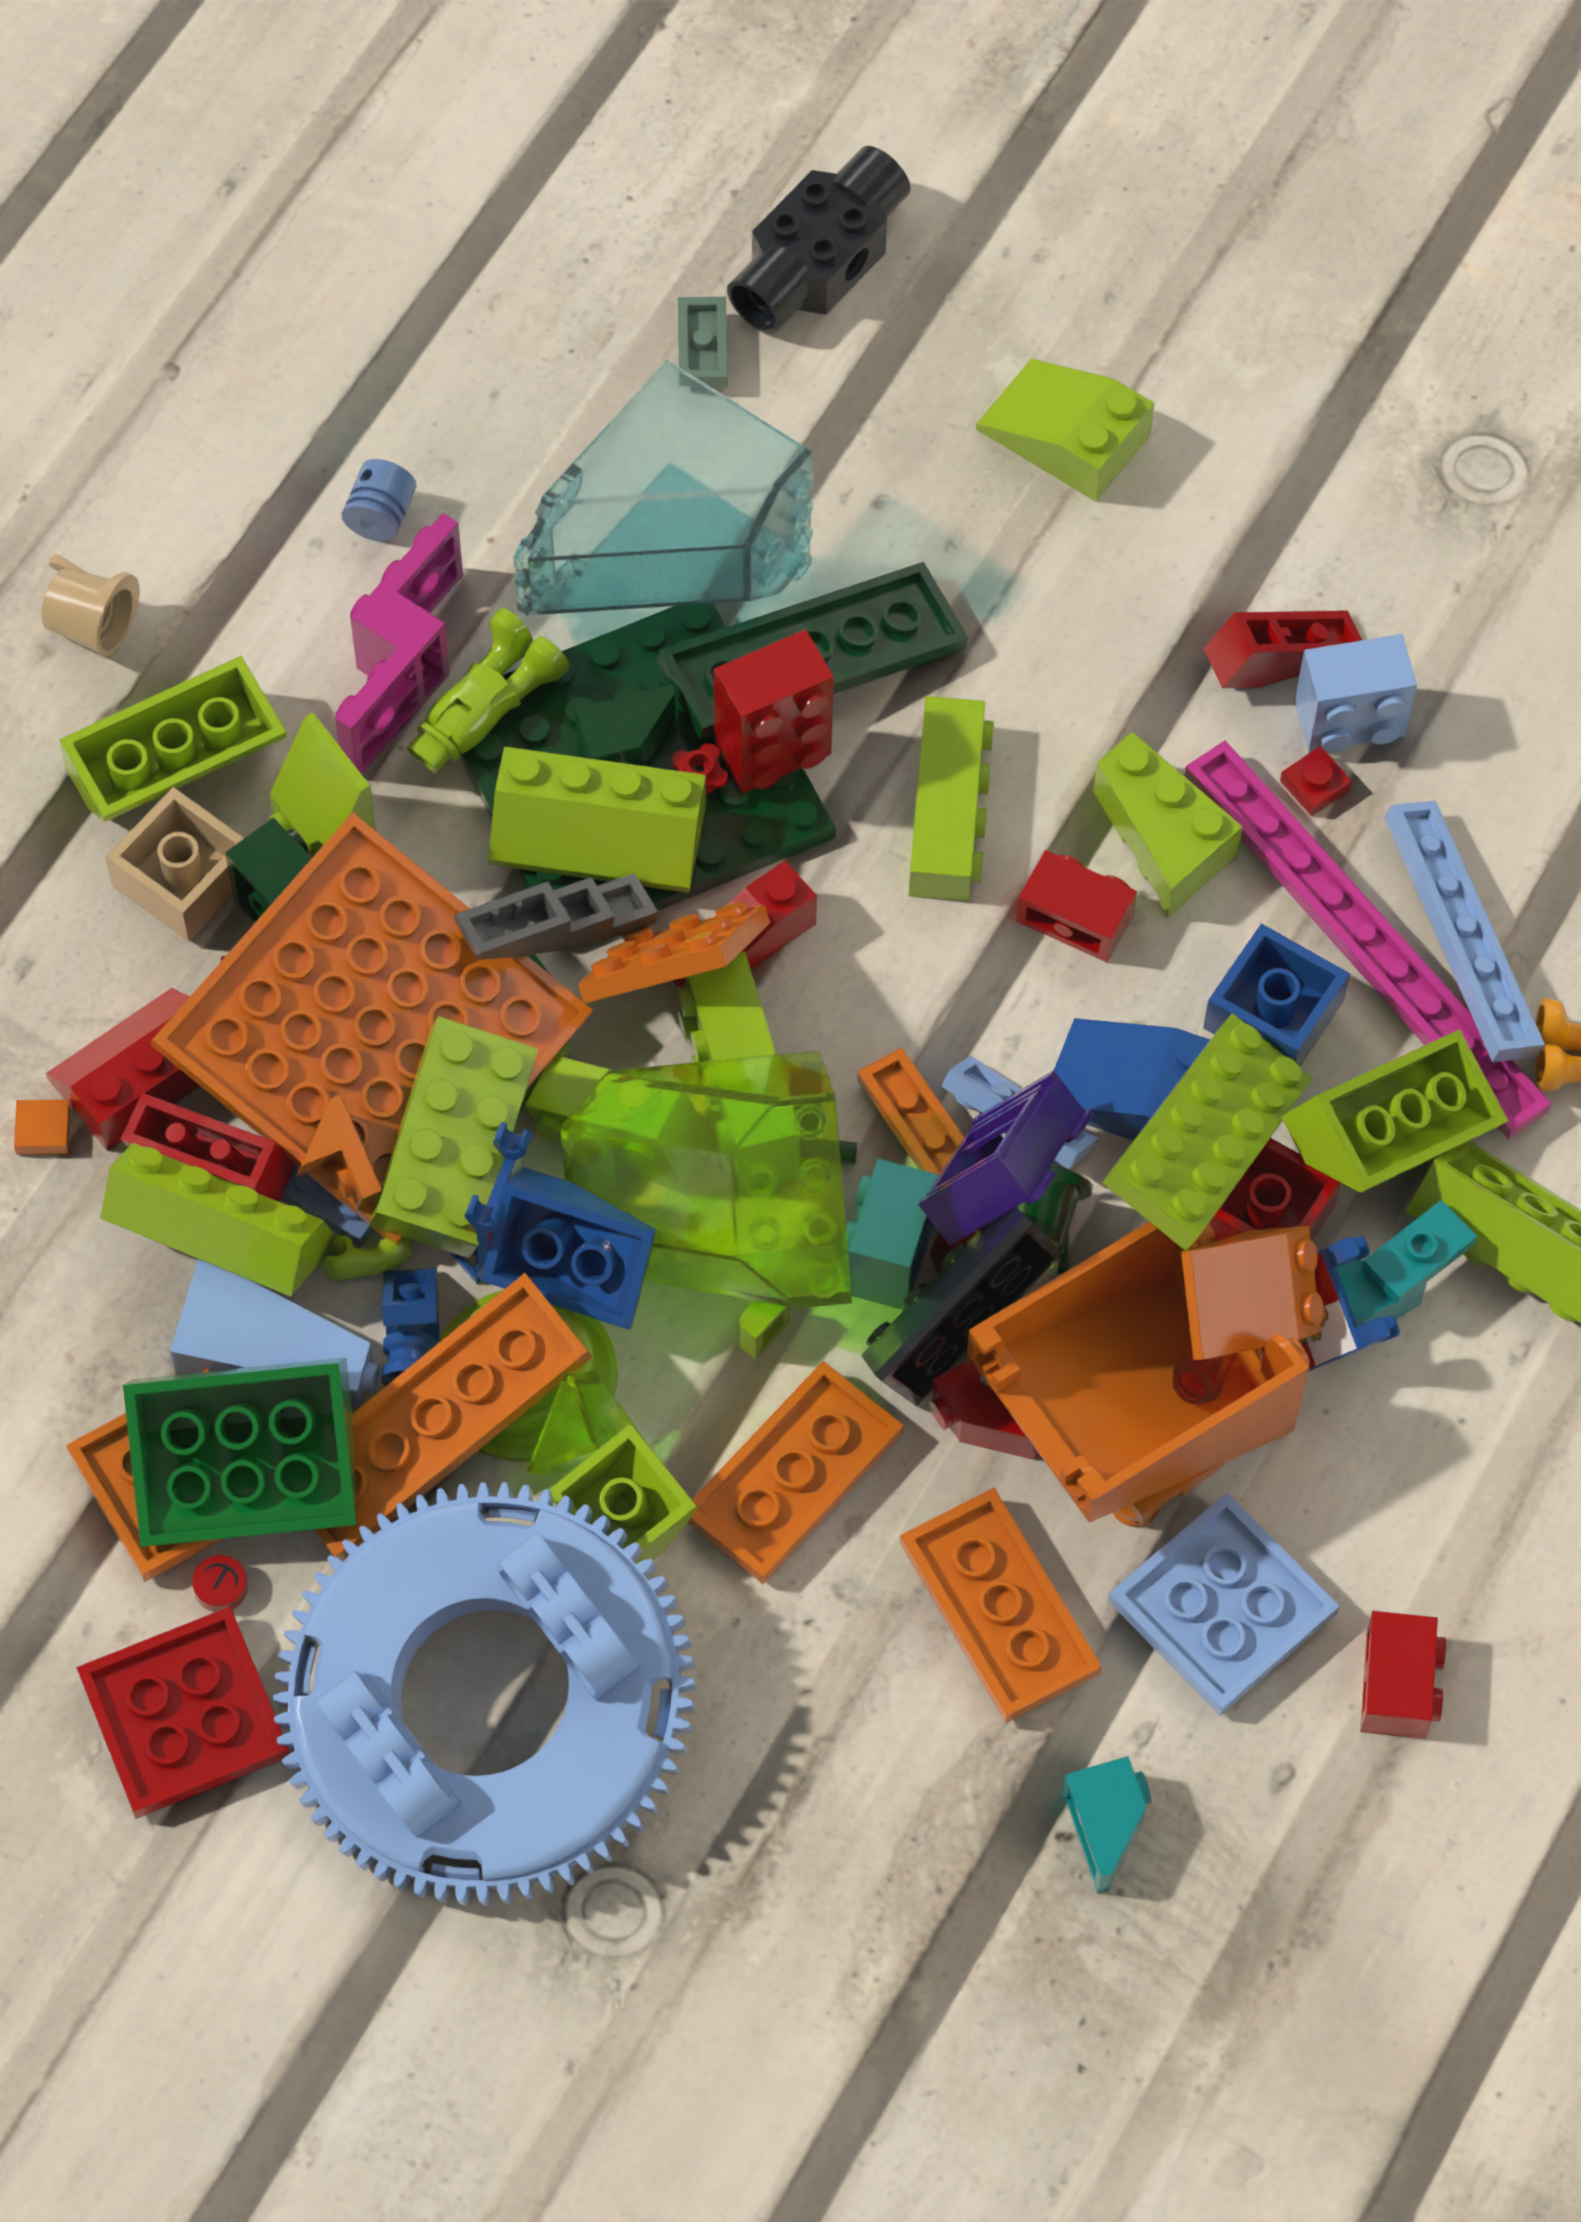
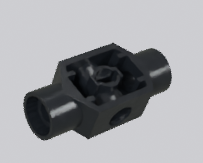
M864 146L836 174L811 170L752 231V261L727 286L728 298L737 313L752 327L768 334L776 333L797 310L827 315L886 253L887 217L909 196L911 191L909 179L902 167L881 149L873 146Z

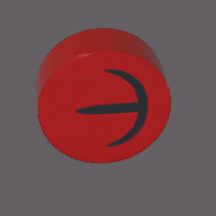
M226 1555L211 1556L203 1560L194 1571L192 1585L195 1597L205 1609L217 1612L231 1606L233 1610L245 1599L248 1592V1580L243 1566L236 1559Z

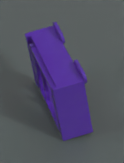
M1054 1070L974 1118L972 1121L973 1126L970 1128L971 1131L965 1135L926 1194V1197L919 1201L918 1206L947 1243L952 1245L1025 1201L1028 1205L1036 1202L1044 1195L1056 1175L1052 1169L1049 1171L1048 1169L1065 1142L1073 1141L1083 1132L1094 1113L1091 1109H1083ZM1008 1131V1132L1006 1133V1135L1004 1136V1138H1003V1137L1001 1136V1134H1003L1004 1132Z

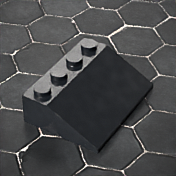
M1016 1207L977 1229L979 1232L965 1246L959 1244L950 1250L940 1263L941 1272L928 1285L922 1283L914 1288L903 1302L905 1309L891 1324L887 1321L878 1326L867 1339L866 1345L868 1348L861 1356L873 1374L916 1407L933 1390L934 1379L953 1369L966 1356L969 1330L1018 1301L1063 1254Z

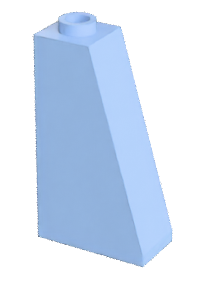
M200 1259L197 1260L170 1350L175 1373L189 1374L199 1373L207 1368L209 1371L347 1358L352 1410L356 1411L363 1405L365 1394L373 1395L375 1393L379 1379L380 1364L373 1362L370 1342L249 1279Z

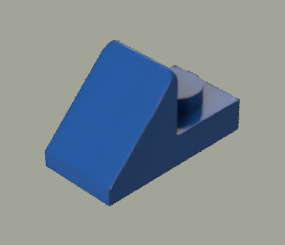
M437 1268L384 1272L382 1316L383 1326H386V1336L394 1332L414 1331L431 1336L436 1340V1345L440 1340Z

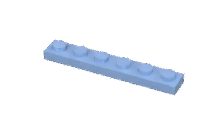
M1427 801L1391 805L1384 818L1491 1061L1500 1062L1538 1057L1545 1043L1437 802Z

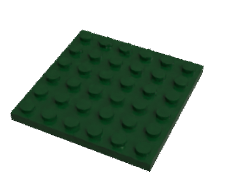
M708 593L563 650L562 653L570 665L567 673L557 681L542 684L520 700V706L507 712L480 743L464 754L460 753V758L491 819L493 816L495 788L504 747L584 758L576 734L575 708L669 685L656 662L658 650L726 628ZM516 670L503 674V678L507 680ZM676 696V719L645 765L646 767L678 771L671 765V758L675 752L679 750L686 752L698 750L706 743L714 745V735L699 739ZM719 757L720 767L727 771L728 780L723 787L716 788L711 793L706 794V809L690 893L643 887L657 911L836 838V827L805 770L799 768L781 776L775 784L767 788H754L741 794L722 759ZM697 766L695 771L701 772L704 771V768ZM518 869L527 889L549 882L554 891L587 879ZM594 880L597 886L608 883V881Z

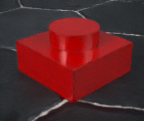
M1321 746L1283 770L1280 777L1281 784L1311 817L1348 793L1352 785V780Z

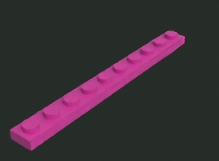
M1226 740L1186 765L1184 776L1242 826L1240 839L1424 1045L1459 1029L1461 1030L1508 1119L1507 1123L1498 1127L1508 1140L1548 1113L1551 1102L1513 1060L1491 1061L1471 1013Z

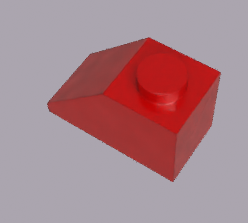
M971 1359L934 1379L932 1401L929 1402L930 1409L940 1427L944 1430L950 1427L959 1442L1032 1460L1040 1456Z

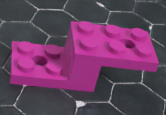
M444 513L431 526L426 525L417 533L412 543V548L400 561L394 560L389 564L382 575L380 584L370 595L364 594L354 604L350 613L356 667L368 675L366 684L355 696L350 695L343 700L336 712L335 721L339 746L361 774L367 770L450 675L445 622L432 615L431 612L463 577L459 523Z

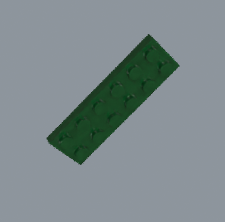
M923 561L658 650L656 662L669 685L673 684L675 696L699 739L714 735V669L802 630H807L834 676L833 694L966 649L969 637Z

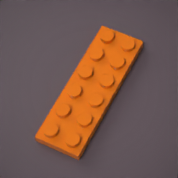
M526 1273L521 1275L352 1413L357 1525L314 1529L334 1557L344 1561L349 1554L346 1552L342 1542L346 1539L357 1547L365 1542L359 1530L362 1525L371 1530L373 1534L380 1531L378 1514L382 1513L390 1521H393L398 1516L396 1504L402 1503L406 1509L416 1502L417 1495L421 1494L423 1496L593 1357Z

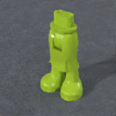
M500 608L491 617L489 629L493 644L487 654L478 664L473 662L464 677L433 704L424 722H421L417 727L419 735L406 747L412 757L434 773L448 760L456 762L460 758V753L464 754L480 743L507 712L521 705L520 700L542 684L559 680L570 668L567 658L554 643L542 636H538L533 641L532 635L523 621L506 608ZM523 658L516 671L505 680L502 675Z

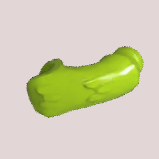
M337 1235L328 1245V1251L332 1256L328 1255L323 1258L322 1267L326 1275L336 1282L375 1276L397 1268L408 1261L413 1254L411 1250L413 1240L402 1237L397 1244H394L392 1241L384 1238L380 1240L375 1248L360 1249L353 1246L352 1240L348 1236Z

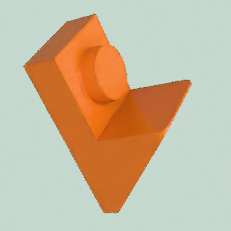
M341 1094L330 1098L297 1176L336 1162L338 1167L333 1169V1176L338 1190L344 1199L351 1197L356 1210L375 1203L382 1189Z

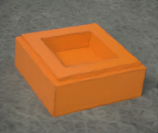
M16 1100L14 1135L16 1155L68 1154L71 1112L69 1100Z

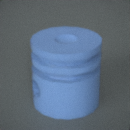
M383 459L365 461L352 487L346 506L341 513L343 522L353 532L366 539L380 542L393 540L399 531L403 517L417 488L416 480L407 470L393 462Z

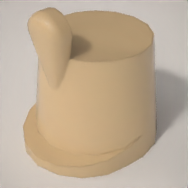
M56 554L53 555L48 564L58 573L49 584L42 605V623L44 627L105 657L113 654L127 636L137 611L140 597V585L137 577L127 572L119 573L111 579L90 574L64 557Z

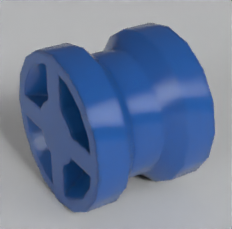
M414 1331L394 1332L387 1335L383 1339V1353L388 1359L387 1364L381 1370V1382L387 1386L436 1346V1340L427 1334Z

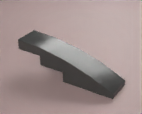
M633 873L599 886L595 884L591 877L554 891L549 882H545L455 914L454 921L477 960L535 955L609 939L656 924L658 911L637 876Z

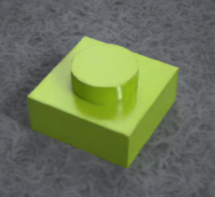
M775 1289L763 1302L759 1299L754 1300L745 1309L738 1322L740 1325V1348L756 1360L790 1324V1301Z

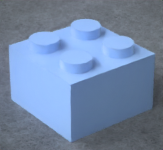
M1403 634L1304 650L1295 705L1308 752H1312L1319 746L1327 752H1338L1348 748L1350 745L1368 742L1386 744L1399 737L1406 736L1417 683Z

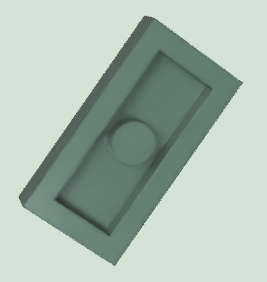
M678 297L679 389L728 388L726 297Z

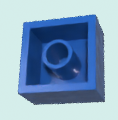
M1261 923L1208 999L1203 1028L1215 1034L1225 1020L1233 1013L1244 1023L1254 1027L1261 1037L1283 1055L1293 1059L1301 1066L1343 1004L1350 973Z

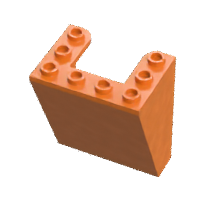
M1147 1222L969 1330L967 1355L1089 1523L1292 1432L1295 1428L1310 1368L1309 1358L1302 1345L1295 1338L1287 1339L1281 1334H1276L1266 1341L1264 1351L1262 1348L1203 1360H1193L1181 1252L1185 1250L1151 1222ZM1209 1223L1189 1249L1215 1241V1234Z

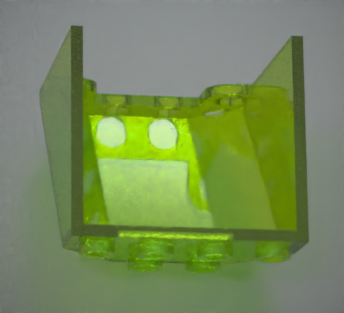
M819 1050L610 1070L595 1085L594 1091L577 1111H573L561 1125L562 1148L565 1149L566 1158L563 1160L565 1180L580 1186L657 1229L644 1281L797 1309L852 1303L836 1098Z

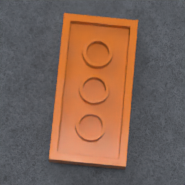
M822 1361L692 1499L698 1509L687 1523L761 1584H764L904 1434V1425L826 1362Z
M995 1487L900 1535V1545L1005 1723L1101 1675L1102 1666Z

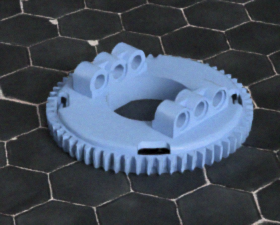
M480 1482L477 1497H471L465 1485L459 1484L457 1500L450 1501L445 1491L440 1488L437 1489V1504L432 1506L427 1503L421 1494L417 1495L416 1506L418 1511L411 1514L402 1503L396 1504L399 1519L393 1523L382 1513L378 1514L380 1531L373 1534L371 1530L362 1525L359 1530L365 1542L357 1547L354 1543L345 1539L342 1543L349 1556L344 1561L331 1555L327 1558L331 1567L335 1570L330 1577L317 1572L313 1575L322 1589L319 1594L310 1591L302 1592L301 1595L308 1601L311 1608L309 1612L293 1610L291 1615L302 1624V1628L300 1631L287 1630L284 1632V1636L295 1644L294 1651L287 1650L278 1653V1657L286 1664L291 1665L290 1671L275 1673L274 1678L282 1685L288 1686V1691L273 1695V1700L280 1706L288 1707V1712L275 1716L274 1722L282 1728H290V1732L277 1738V1743L280 1746H288V1748H294L295 1752L282 1759L283 1765L289 1769L301 1768V1771L289 1780L290 1784L295 1789H302L308 1786L310 1788L300 1797V1803L305 1808L320 1805L310 1819L317 1826L332 1821L324 1833V1836L330 1842H335L346 1836L339 1849L343 1855L350 1857L361 1849L356 1861L357 1866L367 1870L377 1860L378 1863L376 1864L374 1876L378 1880L385 1882L391 1873L396 1871L394 1886L404 1891L410 1881L415 1879L414 1893L421 1898H425L431 1885H435V1898L439 1902L446 1903L452 1888L455 1889L457 1901L461 1905H468L471 1890H476L479 1902L483 1906L490 1905L492 1890L498 1891L501 1900L505 1904H511L512 1887H519L523 1896L527 1900H532V1883L539 1881L548 1893H554V1881L552 1878L554 1875L560 1874L569 1885H574L575 1880L571 1868L577 1864L587 1873L593 1874L594 1868L589 1857L597 1852L606 1861H612L613 1858L607 1844L613 1839L624 1847L629 1846L630 1843L622 1831L628 1824L639 1831H644L645 1826L636 1815L641 1808L654 1814L658 1813V1808L649 1796L653 1790L665 1795L670 1794V1789L660 1779L662 1772L673 1775L679 1774L680 1769L668 1758L670 1753L686 1754L687 1748L675 1738L676 1733H692L693 1727L691 1724L679 1718L680 1713L694 1712L696 1710V1705L692 1700L681 1697L682 1692L696 1690V1682L693 1678L681 1676V1672L695 1668V1661L690 1656L678 1655V1652L691 1647L692 1643L688 1635L673 1634L686 1626L682 1614L667 1616L670 1611L678 1606L675 1596L666 1595L658 1598L668 1588L667 1581L663 1576L647 1580L656 1570V1565L651 1558L641 1561L636 1565L643 1550L637 1542L627 1546L624 1550L622 1549L628 1539L627 1534L622 1528L607 1536L611 1525L606 1516L602 1515L591 1525L590 1521L593 1514L588 1505L584 1504L575 1515H572L574 1505L570 1497L565 1495L557 1507H553L554 1498L550 1490L544 1489L538 1501L535 1502L533 1501L531 1488L525 1484L518 1493V1498H513L512 1490L507 1482H502L497 1497L492 1496L491 1490L485 1482ZM485 1518H513L535 1523L529 1526L512 1522L486 1521ZM486 1610L508 1611L526 1616L537 1622L567 1663L569 1676L568 1699L564 1714L556 1731L534 1756L524 1763L501 1773L481 1776L462 1775L436 1766L403 1719V1684L414 1655L427 1638L437 1629L460 1616ZM320 1646L315 1667L313 1691L309 1694L312 1668L317 1649ZM660 1679H666L670 1689H660L658 1715L653 1735L663 1739L661 1742L649 1737L646 1732V1726L651 1707L652 1686ZM432 1855L452 1859L477 1860L482 1866L483 1879H481L478 1868H461L433 1863L430 1872L422 1865L424 1860Z

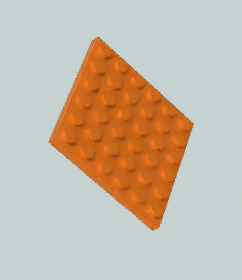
M352 812L152 1039L151 1046L260 1136L277 1142L284 1149L288 1159L299 1168L330 1098L341 1094L381 1187L428 1035L438 1016L537 1048L538 1052L526 1088L527 1091L545 1067L589 1018L593 1009L584 1004L581 999L528 956L477 960L454 921L455 914L470 908ZM336 1162L307 1173L369 1225L376 1202L356 1210L351 1197L344 1199L338 1190L333 1176V1169L338 1167ZM372 1227L394 1244H397L402 1236Z

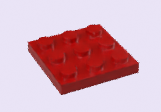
M231 1606L76 1667L135 1819L277 1763L290 1754L288 1746H280L277 1743V1738L282 1736L283 1733L280 1726L274 1722V1711Z

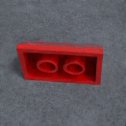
M170 988L45 1073L49 1082L64 1100H69L73 1111L106 1151L121 1142V1136L142 1093L176 1104L200 1087L199 1084L151 1046L152 1039L190 997L174 988Z

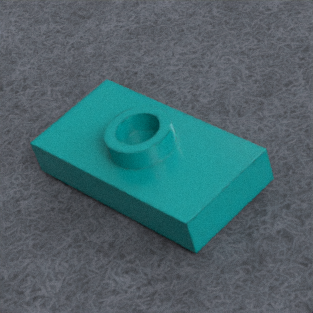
M1440 1200L1364 1259L1362 1269L1399 1305L1473 1247L1478 1236Z

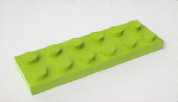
M1231 1013L1102 1183L1186 1251L1201 1235L1283 1121L1281 1116L1291 1110L1313 1078L1304 1072L1293 1059L1283 1055L1261 1037L1254 1027L1244 1023Z

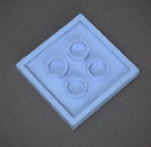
M1227 1492L1108 1595V1602L1219 1716L1225 1713L1335 1617L1340 1607Z

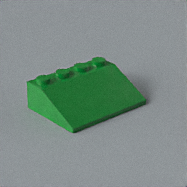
M347 1358L133 1379L123 1385L140 1547L357 1525L353 1417Z

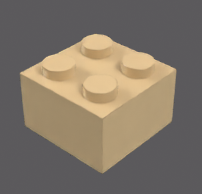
M173 787L105 857L112 887L190 942L233 897L225 852L243 840L244 837Z

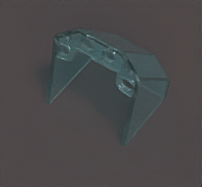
M666 360L542 496L535 511L537 515L536 524L529 535L521 540L513 557L514 567L516 568L517 611L525 616L747 602L780 594L792 580L799 581L806 574L812 562V556H810V540L813 535V530L811 529V512L813 510L811 490L814 481V475H812V451L674 363Z

